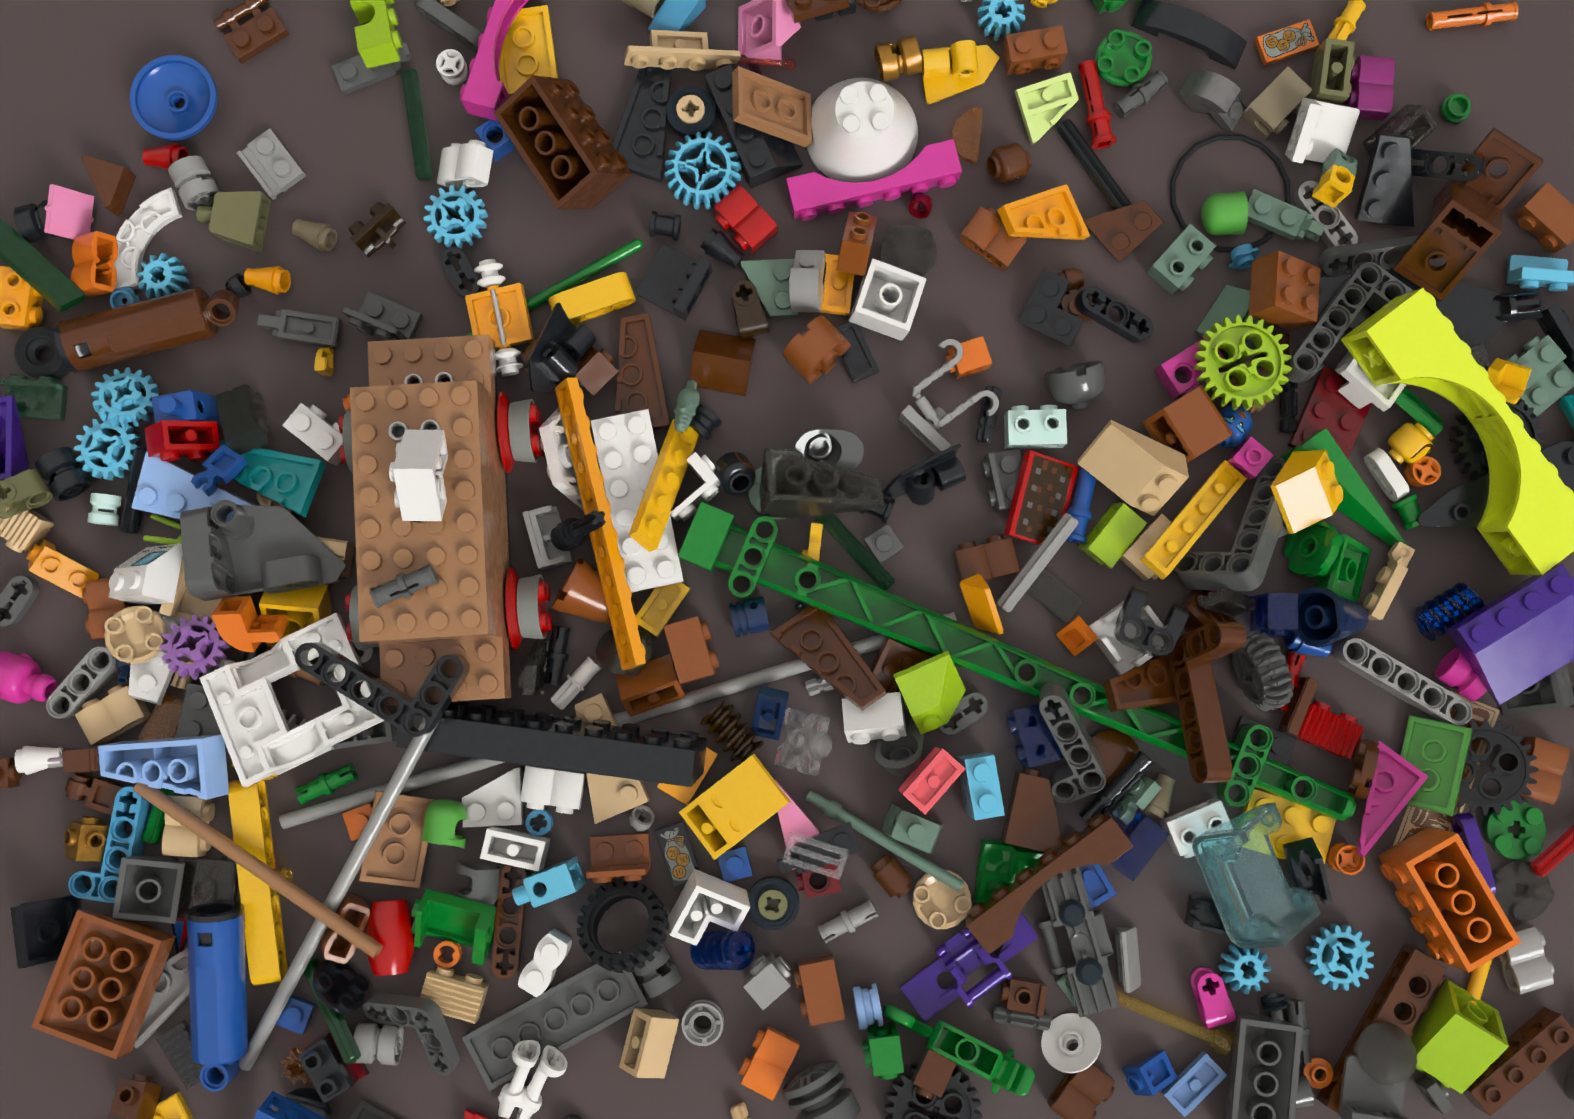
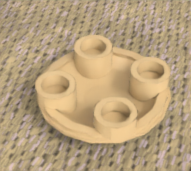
M147 606L126 607L115 613L113 617L108 618L104 625L106 647L112 656L124 663L139 664L147 662L157 656L161 651L160 645L165 644L166 639L163 637V634H167L166 625L160 615Z
M946 870L947 872L964 881L958 874L950 870ZM926 873L917 882L913 891V906L917 916L925 924L935 929H949L957 926L966 918L967 912L972 907L971 893L965 881L960 891L957 892Z

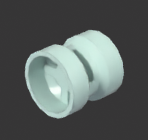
M91 493L90 503L93 506L92 511L88 513L87 523L118 526L119 516L117 515V508L121 506L122 497ZM98 510L111 511V513H110V512H102V511H98Z

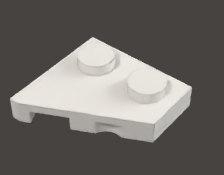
M517 767L462 797V804H464L468 812V819L463 820V827L524 824L523 802L520 801L522 767Z

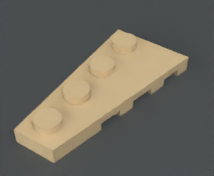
M604 692L575 704L576 716L581 717L582 722L593 723L594 720H607L611 722L612 726H618ZM586 773L595 824L650 800L642 780Z

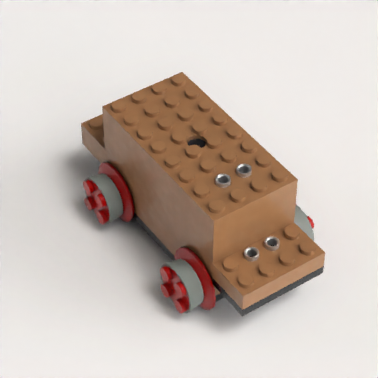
M489 335L367 342L369 386L350 387V410H347L344 416H339L338 420L339 430L343 437V445L340 446V459L342 463H347L349 470L353 473L357 586L353 587L352 592L346 594L345 606L346 610L349 611L350 623L346 627L348 641H353L358 650L379 647L381 679L413 699L439 658L444 655L454 654L461 655L468 661L469 672L451 702L511 698L509 639L513 649L518 650L523 638L545 639L547 631H552L553 628L552 614L547 613V601H551L550 584L544 582L541 574L519 578L515 568L511 567L507 473L512 472L515 461L536 463L539 456H544V451L540 445L538 429L543 424L542 411L538 410L537 404L534 403L533 399L511 403L506 392H500L497 398L495 342ZM405 429L444 430L448 459L443 479L447 504L442 521H402L400 508L395 507L394 493L396 485L395 482L390 481L389 466L391 462H395L396 444L402 441ZM431 563L438 575L439 583L413 592V596L410 598L401 597L382 605L380 608L376 607L370 595V588L396 579V575L399 573L408 574L427 566V564ZM450 660L446 665V672L449 676L455 677L458 674L459 666L455 660ZM434 686L430 690L429 697L433 703L441 701L442 692L438 687ZM390 697L386 705H399L395 698Z

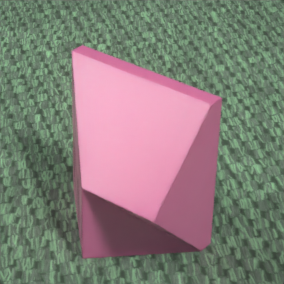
M752 0L738 7V51L741 54L740 63H782V45L801 28L799 22L794 23L786 0Z

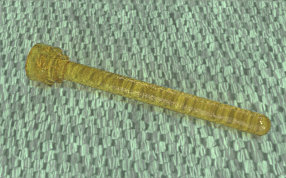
M1116 991L1120 1006L1208 1042V1046L1212 1047L1214 1052L1224 1056L1229 1053L1234 1039L1232 1032L1222 1028L1211 1031Z

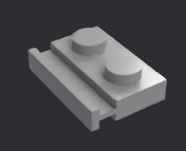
M270 128L247 144V148L236 152L273 200L277 198L276 196L279 193L287 191L306 177V174Z

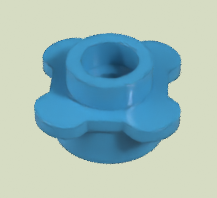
M1243 244L1234 248L1230 252L1232 263L1229 265L1230 269L1235 270L1239 268L1240 270H1245L1252 267V261L1256 260V256L1260 253L1259 248H1253L1251 244Z

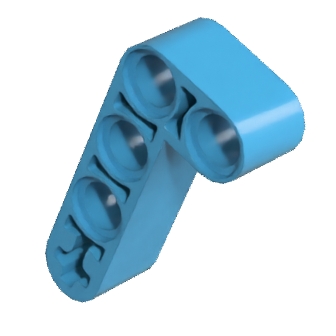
M134 786L124 787L117 792L102 867L90 868L74 873L68 882L69 891L73 896L81 899L114 903L116 892L113 885L115 881L118 882L121 864L119 859L120 852L123 851L126 857L143 856L145 842L142 841V835L152 809V804L134 792ZM132 796L137 798V803L135 800H132ZM127 821L132 825L131 835H128L125 831ZM86 876H88L92 882V886L90 889H88L85 886Z

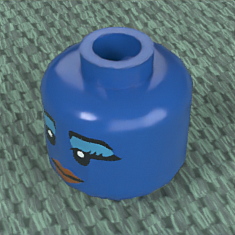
M1232 405L1222 407L1219 413L1233 435L1217 445L1222 448H1236L1242 445L1251 432L1253 421L1249 411H1245L1244 407L1240 406L1233 410Z

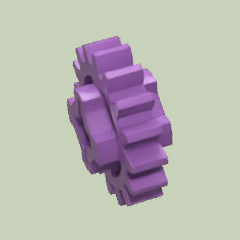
M193 614L189 622L184 617H181L180 626L177 627L171 624L170 627L173 632L171 634H163V637L168 642L167 644L160 645V649L166 653L161 658L166 664H169L168 668L173 673L178 671L177 674L182 678H186L190 674L196 680L200 672L206 675L210 673L209 669L211 667L219 669L220 666L217 663L219 659H227V656L222 651L229 649L230 645L222 639L215 623L212 622L209 616L205 615L200 620L196 614ZM196 630H205L201 633L196 632ZM193 661L195 664H186V662Z

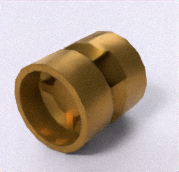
M914 35L898 39L895 45L889 41L874 46L875 62L882 82L898 79L900 73L910 76L922 72L921 53Z

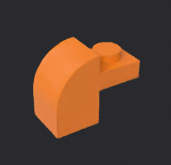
M251 596L222 598L212 613L215 626L222 639L232 647L245 652H255L260 642L273 643L280 641L289 625L286 614L258 616Z

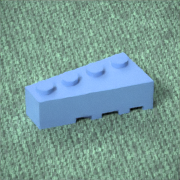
M146 451L131 508L180 520L182 511L213 507L214 504L221 500H230L237 505L255 504L219 486L216 492L208 497L202 490L207 483L201 485L199 489H196L192 484L191 480L195 474L172 462H162L160 457H148V452ZM234 511L227 515L226 522L232 519Z

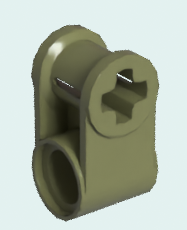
M24 470L15 476L0 481L1 519L11 518L32 508L41 507L52 499L53 495L38 470Z

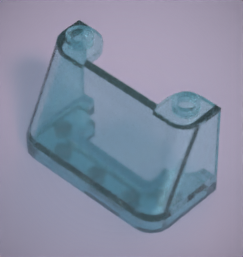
M1275 802L1261 804L1203 832L1194 839L1192 844L1193 852L1227 935L1240 948L1283 947L1321 914L1313 895L1308 890L1301 887L1289 888L1268 837V834L1275 833L1282 825L1281 815Z

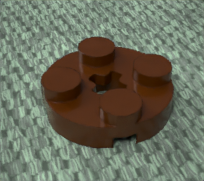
M1369 739L1360 740L1358 748H1356L1353 755L1352 765L1357 766V768H1354L1353 775L1349 777L1346 792L1353 794L1356 798L1366 800L1369 795L1370 788H1366V784L1373 780L1379 754V748H1377L1379 742Z

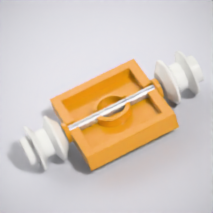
M495 259L480 261L479 266L474 269V272L480 273L482 277L477 281V285L487 288V291L465 296L472 334L489 335L495 342V350H498L495 353L496 360H499L500 364L496 368V372H501L502 376H512L518 374L519 369L524 365L516 360L521 351L511 346L531 342L534 339L523 284L516 283L499 287L506 280L505 276H501L498 273V270L503 268V264L496 263Z

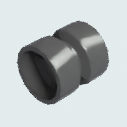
M663 941L660 942L663 946L660 953L656 950L653 953L656 957L651 962L645 960L646 966L641 969L634 967L636 976L643 977L641 984L649 998L662 994L683 979L676 964L669 963L670 954Z

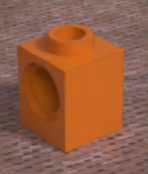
M981 336L960 343L963 348L962 359L948 371L949 373L954 372L956 379L989 369L992 360L984 337ZM950 346L947 352L948 356L945 357V362L951 360L955 355V350L952 346Z

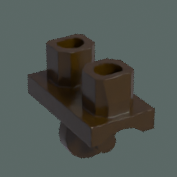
M377 202L370 208L369 213L373 216L372 219L366 224L362 221H356L349 227V231L352 234L350 239L368 257L376 250H380L386 243L392 249L397 245L391 238L406 224L389 203L385 206L381 202Z

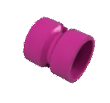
M1458 647L1451 650L1441 660L1435 671L1437 679L1449 687L1456 686L1458 689L1457 693L1470 702L1476 701L1487 691Z

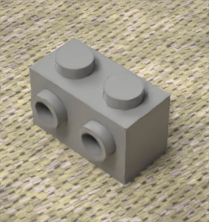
M772 952L767 957L761 954L750 964L751 969L745 975L743 984L744 989L760 1008L764 1010L791 986V967L780 955L776 958Z

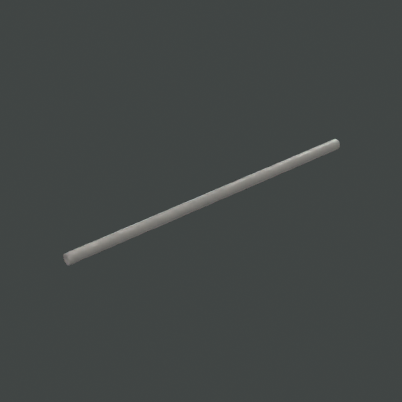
M423 718L422 722L420 723L418 730H422L424 728L425 718ZM435 728L426 735L412 738L323 903L335 913ZM316 918L248 1043V1052L239 1060V1068L242 1070L250 1071L328 928Z

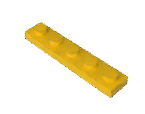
M675 419L670 424L629 532V536L648 552L658 549L689 464L687 459L692 455L699 437V433L690 425L683 433L677 432L674 426Z
M1226 460L1222 461L1140 561L1160 579H1165L1247 478Z

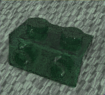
M10 374L9 379L0 378V386L5 387L4 396L12 395L15 397L20 419L65 421L68 387L57 383V378L38 376V380H28L27 376Z

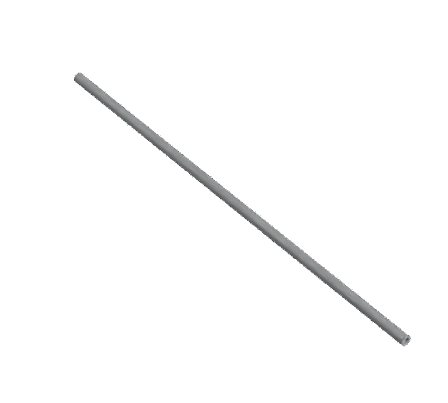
M954 612L944 614V616L957 621ZM878 634L852 642L851 644L858 654L862 655L879 650L886 636ZM795 659L686 692L685 697L633 717L629 716L627 710L613 715L618 726L622 727V724L641 722L812 669L800 659ZM471 757L411 775L400 794L505 762ZM388 783L279 816L282 829H287L373 803L375 790L384 791Z

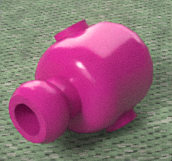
M0 651V699L14 704L26 703L32 698L39 702L47 701L49 696L58 687L55 678L48 674H42L38 663L27 654L18 655L9 651Z

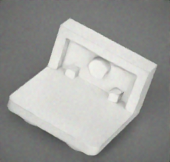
M695 452L687 459L689 466L704 484L671 511L670 514L676 521L682 518L685 522L697 512L695 507L703 499L706 503L709 502L720 492L718 490L720 481L714 474L716 467L705 454L700 458Z

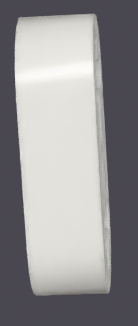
M1377 448L1364 457L1365 464L1370 473L1391 501L1397 502L1410 493L1405 479L1384 450Z

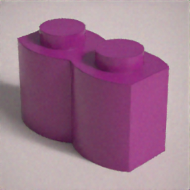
M1359 55L1355 60L1350 77L1351 93L1348 100L1345 101V106L1359 109L1358 118L1384 120L1391 113L1395 74L1394 58Z

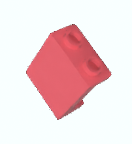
M934 747L922 760L918 768L900 785L898 791L926 815L962 774L965 768L943 748Z

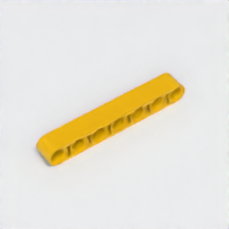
M240 780L230 781L228 799L233 841L276 871L265 781L261 780L248 787H243ZM236 863L240 901L244 905L245 943L251 983L253 986L281 982L288 970L279 892Z

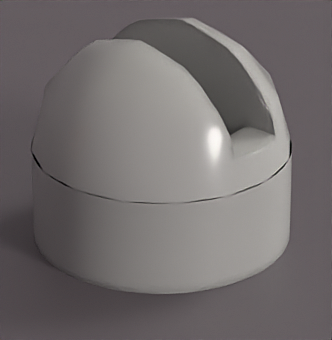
M639 805L631 812L629 824L636 831L643 832L654 822V813L649 807ZM640 816L645 818L643 822L638 820Z

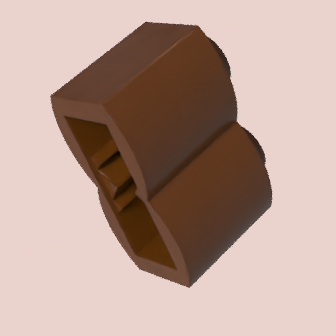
M1003 534L986 538V544L976 546L975 541L959 544V550L952 553L959 581L961 582L976 574L981 575L986 581L1020 572L1012 537L1004 539Z
M1093 1063L1084 1071L1067 1073L1065 1078L1052 1092L1047 1103L1053 1111L1064 1119H1094L1097 1113L1095 1111L1096 1107L1102 1101H1108L1112 1096L1115 1081L1108 1073Z

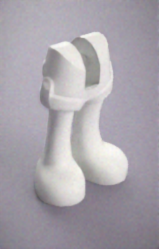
M523 1040L517 1043L512 1051V1059L517 1068L511 1082L503 1086L498 1096L500 1102L498 1116L509 1119L514 1107H519L516 1119H530L542 1104L540 1093L547 1077L556 1078L565 1073L568 1066L565 1056L555 1047L547 1045L541 1054L539 1065L528 1086H524L530 1068L534 1067L538 1060L541 1048L540 1044L534 1040Z

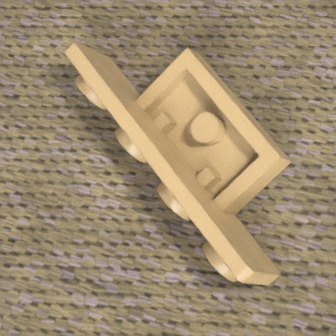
M651 30L649 35L650 46H627L624 65L639 69L661 67L665 70L674 68H689L692 71L703 69L717 70L729 64H738L741 54L740 51L709 49L707 32Z

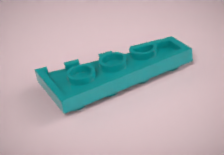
M220 440V446L222 444L226 445L244 457L247 465L232 480L306 518L326 467L322 460Z

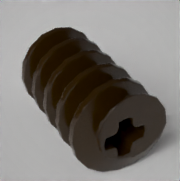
M723 701L703 717L700 724L711 723L707 731L708 734L718 732L719 734L715 742L718 744L726 741L727 743L722 751L726 753L733 750L734 753L730 758L731 762L741 759L742 763L763 746L764 742L760 740L753 743L756 732L753 731L746 734L745 731L749 724L745 722L738 725L741 714L730 715L734 706L730 704L723 707Z

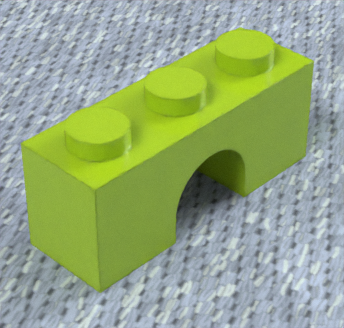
M350 0V5L359 24L369 22L365 25L354 27L358 51L367 69L401 61L399 48H403L399 31L395 30V26L399 25L395 9L391 8V4L395 3V0Z

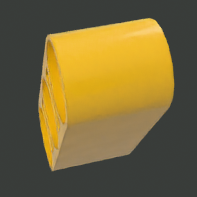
M618 272L557 293L548 299L551 311L556 303H561L563 310L573 325L624 308L636 301L626 272Z

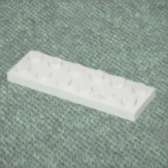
M649 409L591 420L600 470L604 477L606 499L610 502L611 520L613 527L617 531L618 549L620 556L624 560L625 578L631 593L684 582L671 516H669L657 550L648 552L629 536L630 529L658 458Z

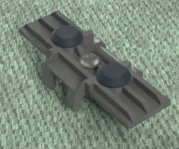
M1075 867L1061 872L1041 886L1050 917L1041 919L1036 923L1038 928L1042 929L1052 964L1050 968L1051 974H1067L1077 1012L1081 1018L1120 1006L1107 960L1108 956L1114 954V950L1110 942L1102 910L1093 911L1091 909L1080 868ZM1063 926V929L1066 931L1072 952H1070L1072 960L1064 963L1054 932V928Z

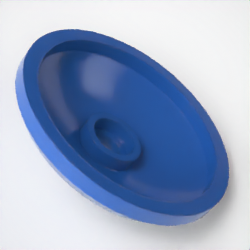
M166 55L150 61L138 72L130 89V106L135 119L148 133L164 140H183L201 132L209 124L217 108L218 92L212 76L199 62L186 56ZM185 102L182 108H178L179 103Z

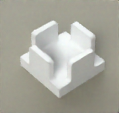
M1349 351L1335 369L1338 374H1341L1349 381L1342 385L1338 391L1359 409L1373 403L1384 412L1393 405L1407 385L1385 384L1374 387Z
M1124 601L1089 625L1098 636L1095 641L1119 675L1128 672L1133 667L1141 666L1152 658V656H1148L1120 643L1115 637L1114 628ZM1143 606L1139 618L1162 627L1163 624L1150 606ZM1132 623L1125 625V635L1131 639L1136 636V627ZM1155 635L1152 638V646L1157 651H1161V647L1164 646V641L1159 635Z

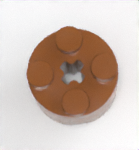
M823 315L816 317L806 325L808 329L802 334L798 333L782 353L785 360L810 385L822 373L824 375L828 374L837 364L834 361L837 355L841 357L851 347L848 340Z

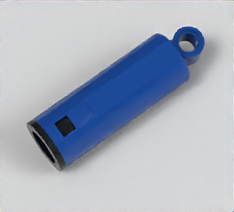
M234 901L203 903L195 905L186 911L191 1057L194 1062L204 1065L200 1070V1082L204 1088L213 1092L221 1091L238 1076L241 1071L239 1060L246 1055L249 1049L244 905Z

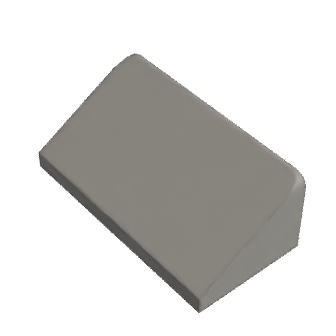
M1134 926L1115 927L1118 986L1126 993H1131L1141 986L1137 928Z

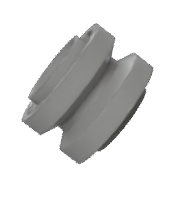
M698 999L690 1003L682 1018L681 1026L684 1036L689 1042L697 1046H708L717 1041L722 1034L724 1026V1013L721 1007L710 999ZM698 1016H707L711 1020V1025L705 1029L699 1028L695 1023V1019Z

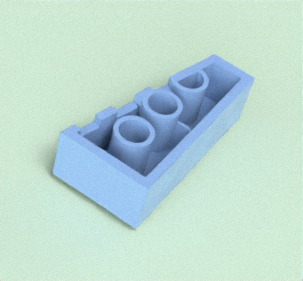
M222 734L120 741L98 746L100 776L130 783L147 784L148 787L174 790V793L183 795H196L198 798L205 800L229 794L225 742Z

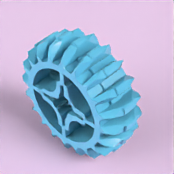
M710 131L707 133L706 138H702L700 132L696 133V139L694 140L689 135H686V144L677 141L675 145L678 151L670 150L668 154L672 160L665 161V167L669 169L664 173L665 179L670 180L667 184L669 190H675L674 197L676 199L683 197V205L685 206L693 201L694 209L696 210L699 209L700 203H704L706 210H709L711 207L710 202L714 201L716 205L721 201V197L724 198L729 194V191H732L737 186L735 182L741 181V174L738 171L742 168L741 163L737 162V152H731L732 144L730 142L723 145V137L721 135L714 141ZM700 153L694 160L687 159L693 154ZM711 153L718 156L724 162L727 169L720 168V165L711 162ZM706 161L708 172L705 170L706 174H702V178L700 181V175L698 170L701 171V168L704 167ZM680 173H685L687 177L695 180V189L684 183ZM720 182L717 186L705 190L709 183Z

